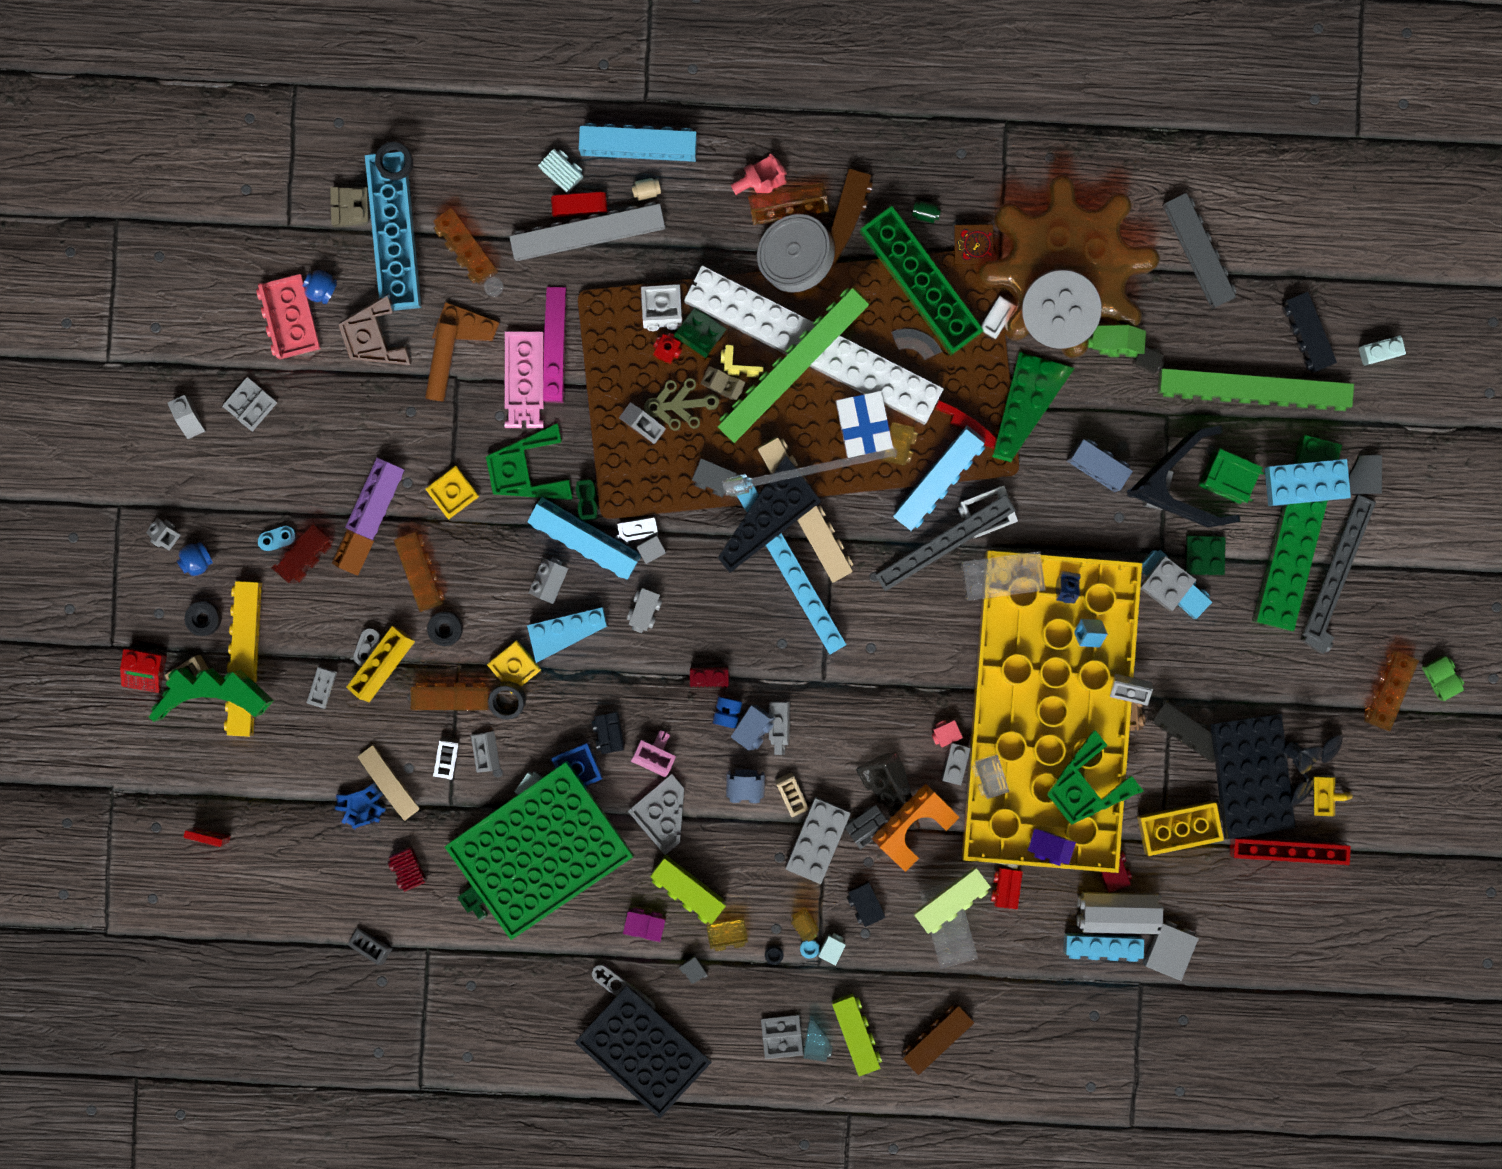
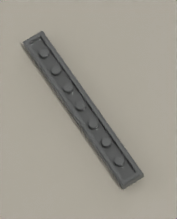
M1006 494L875 576L883 589L887 591L1009 516L1016 509Z
M1361 495L1356 496L1302 635L1317 642H1322L1375 507V501Z

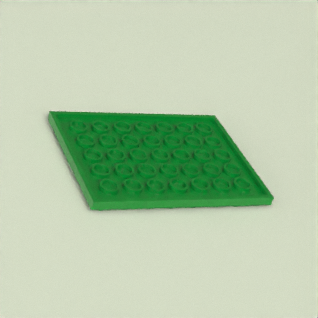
M568 761L444 846L510 940H513L635 856Z

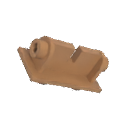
M1132 702L1129 731L1136 730L1135 727H1137V731L1144 729L1143 726L1146 724L1145 715L1142 714L1143 704Z

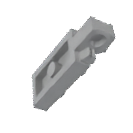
M769 702V714L775 718L773 721L774 726L769 732V740H771V745H774V755H785V746L789 745L790 702Z

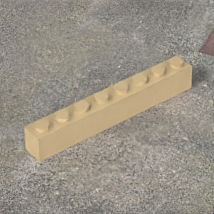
M778 436L757 447L771 474L774 473L785 455L795 467L798 465L793 455L788 456L786 452L788 446L784 439L779 440ZM815 506L802 516L798 522L832 583L853 572L851 569L853 563L849 556L845 557L841 550L844 547L839 539L835 540L832 534L835 531L831 523L826 524L823 519L826 514L822 507Z

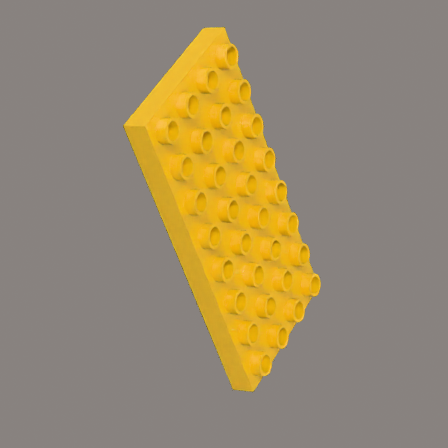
M986 551L962 847L963 860L1119 873L1124 801L1118 802L1071 825L1046 793L1093 730L1097 731L1108 746L1080 767L1078 771L1100 799L1126 779L1132 702L1110 697V692L1115 674L1134 678L1142 563ZM1062 571L1081 574L1079 579L1080 596L1074 604L1056 600V581ZM1081 619L1101 620L1108 635L1100 647H1084L1079 645L1074 631ZM1034 829L1047 831L1076 842L1070 863H1061L1058 866L1049 863V858L1042 860L1034 857L1035 853L1028 851Z

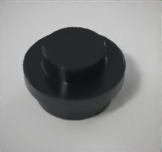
M772 945L766 949L764 956L769 964L777 965L783 960L784 954L779 946Z

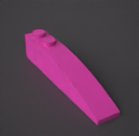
M547 287L543 372L544 402L564 403L566 288Z

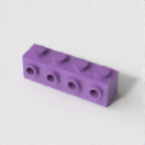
M376 458L345 528L373 540L386 514L388 505L394 496L398 483L402 479L404 469Z

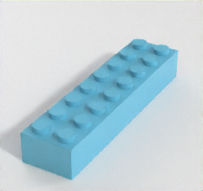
M402 152L386 153L383 158V165L390 172L402 170L406 163ZM376 154L365 155L379 298L389 293L394 310L422 308L409 176L401 180L387 179L378 171L375 165Z

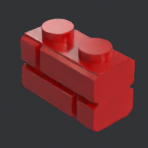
M998 867V871H994L993 882H996V888L991 892V901L994 902L993 905L995 907L1018 910L1022 870Z

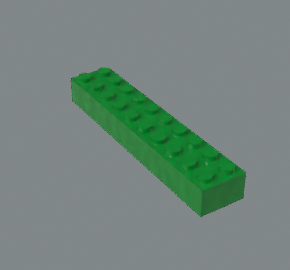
M1306 435L1300 436L1293 464L1339 460L1342 445ZM1328 501L1282 505L1252 622L1287 631L1295 630Z

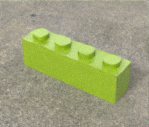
M852 993L833 1000L832 1005L858 1076L860 1077L879 1070V1063L882 1060L879 1052H874L872 1045L875 1044L872 1033H867L866 1027L869 1025L866 1016H861L859 1009L862 1006L859 997L855 998Z

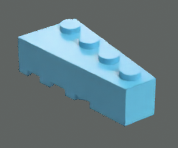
M604 608L527 625L536 663L607 627Z

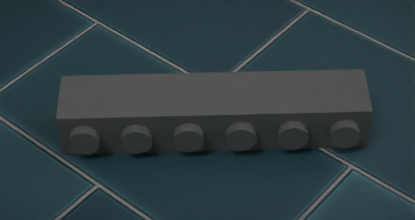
M1187 193L1166 202L1163 208L1211 309L1236 298V289L1232 283H1229L1227 279L1228 272L1224 266H1221L1218 260L1220 256L1210 243L1212 241L1210 234L1203 229V220L1200 214H1196L1193 208L1195 203L1192 197H1188Z

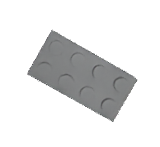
M814 796L786 863L785 870L821 884L851 814L850 811Z

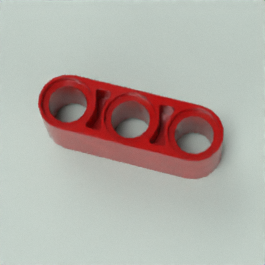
M605 192L551 196L553 217L594 215L608 212Z

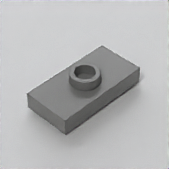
M318 666L307 704L326 709L337 675L336 671Z

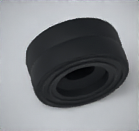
M206 601L196 602L185 613V625L191 633L197 636L211 635L220 627L221 613L213 603ZM201 613H205L208 616L206 624H201L198 621V616Z
M439 612L429 620L427 633L433 643L439 646H450L461 638L463 625L457 615L451 612ZM443 623L450 626V632L446 635L440 632V626Z

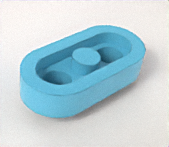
M283 526L262 533L258 538V545L264 551H272L293 544L297 534L292 527ZM284 532H287L289 534V537L287 539L283 538ZM266 538L270 539L269 545H266L264 543V540Z

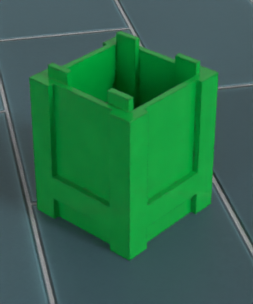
M1219 449L1217 452H1212L1198 486L1235 503H1248V501H1252L1250 495L1259 475L1264 474V472H1261L1263 467Z

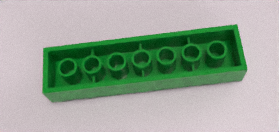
M892 206L860 229V234L950 356L984 331Z

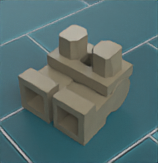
M330 187L332 205L331 225L334 228L368 225V188Z

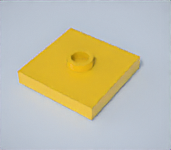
M457 466L426 488V491L448 520L480 497Z
M517 640L487 664L501 682L511 681L519 686L525 684L541 671L538 664Z

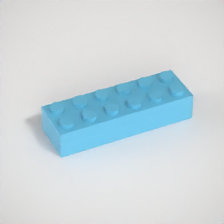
M585 123L584 126H580L579 151L581 156L696 162L697 135L691 128H681V131H673L671 127H662V130H654L652 126H643L642 129H635V126L632 125L615 128L613 124H604V127H596V124Z

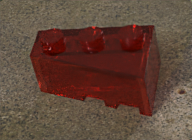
M312 525L298 539L297 544L284 554L282 561L278 565L274 564L271 568L286 582L300 583L307 576L305 572L310 567L314 568L320 561L318 557L322 553L326 554L331 549L333 540L318 526Z

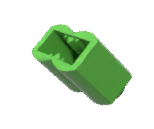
M1441 656L1422 667L1440 701H1445L1464 691L1462 678L1455 674V665L1446 656Z

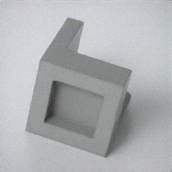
M657 536L637 547L646 564L666 554Z

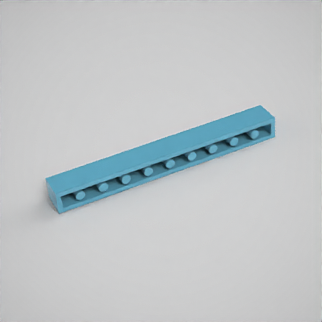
M749 478L732 487L746 512H748L759 495ZM782 533L779 534L766 547L828 653L832 654L844 647L846 643Z

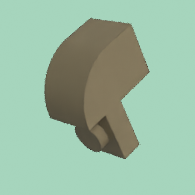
M708 367L700 384L729 399L737 400L743 391L745 382L731 377L718 369Z

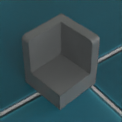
M696 954L679 965L682 973L686 974L692 984L708 976V972Z

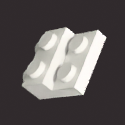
M680 285L641 287L644 328H647L649 331H657L659 327L675 330L678 326L682 325Z

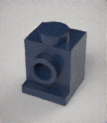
M1061 572L1056 581L1057 601L1073 604L1080 596L1079 579L1081 574Z

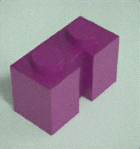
M633 907L632 910H628L623 934L661 942L666 917H662L663 914L652 911L649 914L644 913V909Z

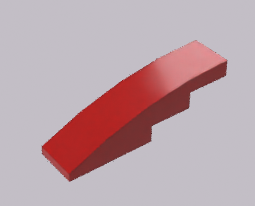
M942 401L937 402L936 410L952 416L950 424L963 429L968 425L985 439V446L992 449L995 448L997 439L976 420Z

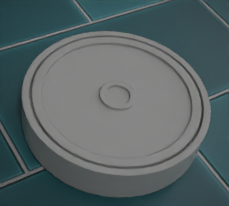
M803 214L786 216L771 225L761 238L757 251L758 266L764 277L776 288L787 292L804 291L818 284L829 272L835 255L834 241L828 230L817 219Z
M1053 269L1039 275L1028 286L1022 301V315L1028 331L1037 341L1052 348H1070L1087 340L1097 328L1101 317V301L1095 286L1086 276L1071 269Z

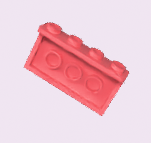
M301 274L267 283H258L259 288L256 289L258 299L262 300L263 307H261L263 318H266L268 323L266 332L268 337H271L273 343L270 345L273 356L276 355L278 359L321 349L309 300L304 293L305 287L302 286L304 280Z

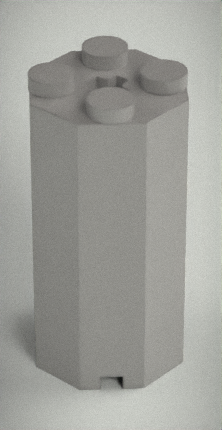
M1082 892V895L1077 896V907H1080V915L1077 914L1076 920L1077 926H1079L1082 932L1161 934V930L1158 927L1163 925V904H1159L1158 900H1162V896L1157 893Z

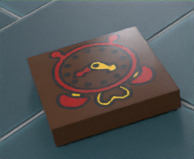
M954 225V264H993V225Z

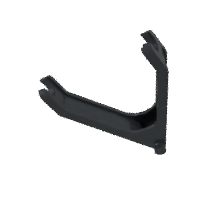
M1222 425L1189 432L1132 488L1127 490V496L1207 528L1241 522L1240 514L1219 518L1178 501L1169 494L1166 487L1168 471L1203 437L1223 433Z

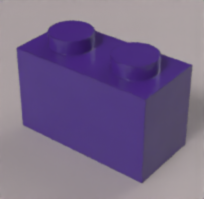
M1034 829L1028 851L1035 853L1034 857L1042 860L1049 858V863L1060 866L1061 863H1070L1076 842L1047 831Z

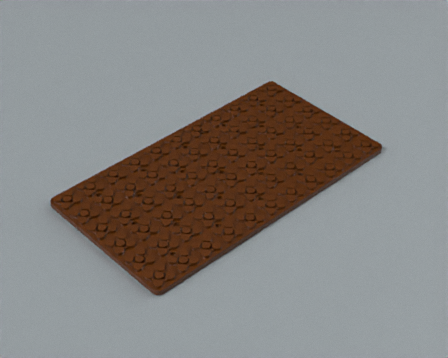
M993 250V264H954V251L928 254L981 326L997 299L1001 296L995 251ZM880 259L835 264L821 283L819 282L815 286L800 292H787L776 288L764 277L762 272L723 276L812 322H815L820 315L824 318L829 313L826 309L833 302L838 304L842 299L840 295L847 288L851 290L855 287L871 303L839 336L943 388V391L938 401L957 408L970 416L997 439L1011 385L1004 327L996 339L982 332L950 356ZM695 279L585 290L578 296L599 507L601 515L606 519L742 505L732 487L749 478L758 494H760L772 474L757 447L778 436L779 440L784 439L788 446L786 450L788 456L793 455L798 464L795 468L799 473H803L808 485L817 497L916 487L963 430V428L950 424L951 415L938 411L935 407L927 423L924 425L884 405L893 448L847 458L836 400L865 394L809 366L734 443L718 428L721 424L719 419L726 412L731 414L735 410L732 406L739 399L743 401L748 396L746 392L752 385L757 387L761 383L759 378L766 371L770 374L774 369L772 365L780 357L784 359L787 356L786 354L707 315L727 330L706 358L683 342H681L680 347L683 349L679 358H674L671 365L655 358L653 354L656 348L653 346L657 338H661L663 334L668 336V333L675 335L680 326L675 330L659 327L657 331H649L647 328H644L641 287L680 285L683 324L694 309V307L686 304L684 300L691 286H696L694 284ZM901 330L920 332L933 340L941 352L934 355L924 342L915 338L903 337L894 340L892 333ZM669 345L665 347V350L671 349V346ZM726 345L733 346L732 365L763 367V374H759L758 378L747 377V374L740 373L739 376H731L745 382L743 391L737 400L729 399L700 384L708 367L724 372V364L721 363V350H725ZM689 378L696 382V387L682 401L704 399L709 394H714L719 399V405L714 410H708L706 407L684 409L692 417L699 419L700 425L696 429L690 428L689 424L673 410H666L664 412L672 419L680 421L681 427L677 431L671 430L669 425L660 417H652L666 428L655 444L619 418L630 402L645 412L644 405L646 401L651 398H657L664 390L666 382L670 380L676 383L677 389L670 393L663 403L671 402ZM688 381L686 386L688 388H692L694 386V383L692 381ZM673 383L667 385L669 390H673L675 387ZM713 398L708 399V404L714 405L715 400ZM652 404L650 410L656 411L657 405ZM693 419L690 424L697 426L698 421ZM674 421L671 423L672 428H677L679 424ZM985 446V449L979 456L975 455L971 459L973 461L971 466L967 470L963 469L959 475L961 477L957 482L1013 476L1019 470L1018 453L1011 462L992 457L994 449ZM701 459L737 474L728 496L724 495L722 498L713 494V490L708 487L703 490L694 486L696 482L692 481Z

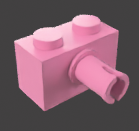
M659 731L653 745L642 740L639 742L631 762L666 777L676 756L664 751L670 735L666 733L663 737L664 732Z

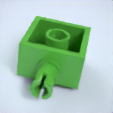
M1130 325L1097 326L1093 336L1082 342V347L1092 348L1099 351V354L1108 355V357H1120V354L1126 357H1137V354H1144L1146 331Z

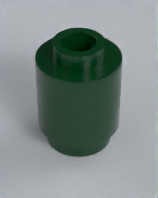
M915 201L912 217H916V220L934 224L935 220L939 221L941 209H938L937 204Z

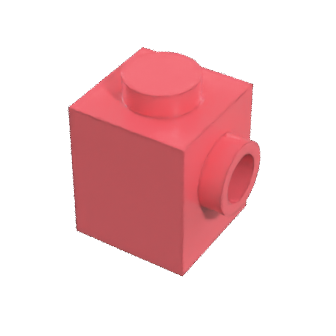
M946 720L940 721L935 724L936 728L932 729L934 734L931 736L935 744H939L940 747L963 738L955 720L946 722Z

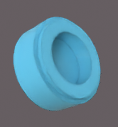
M805 939L800 945V952L805 958H814L819 953V945L814 939Z

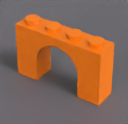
M927 784L919 789L871 838L905 872L919 859L905 843L906 831L914 821L929 817L938 822L947 831L960 818Z

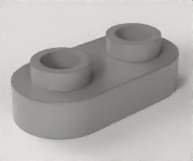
M366 629L362 632L354 653V660L358 665L363 666L366 662L361 657L362 653H367L369 658L380 643L381 637L377 630ZM370 634L374 636V641L372 642L368 640Z

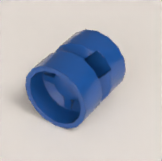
M718 697L716 705L718 711L714 713L712 723L736 729L738 723L736 715L740 713L742 702ZM729 708L730 713H725V710Z

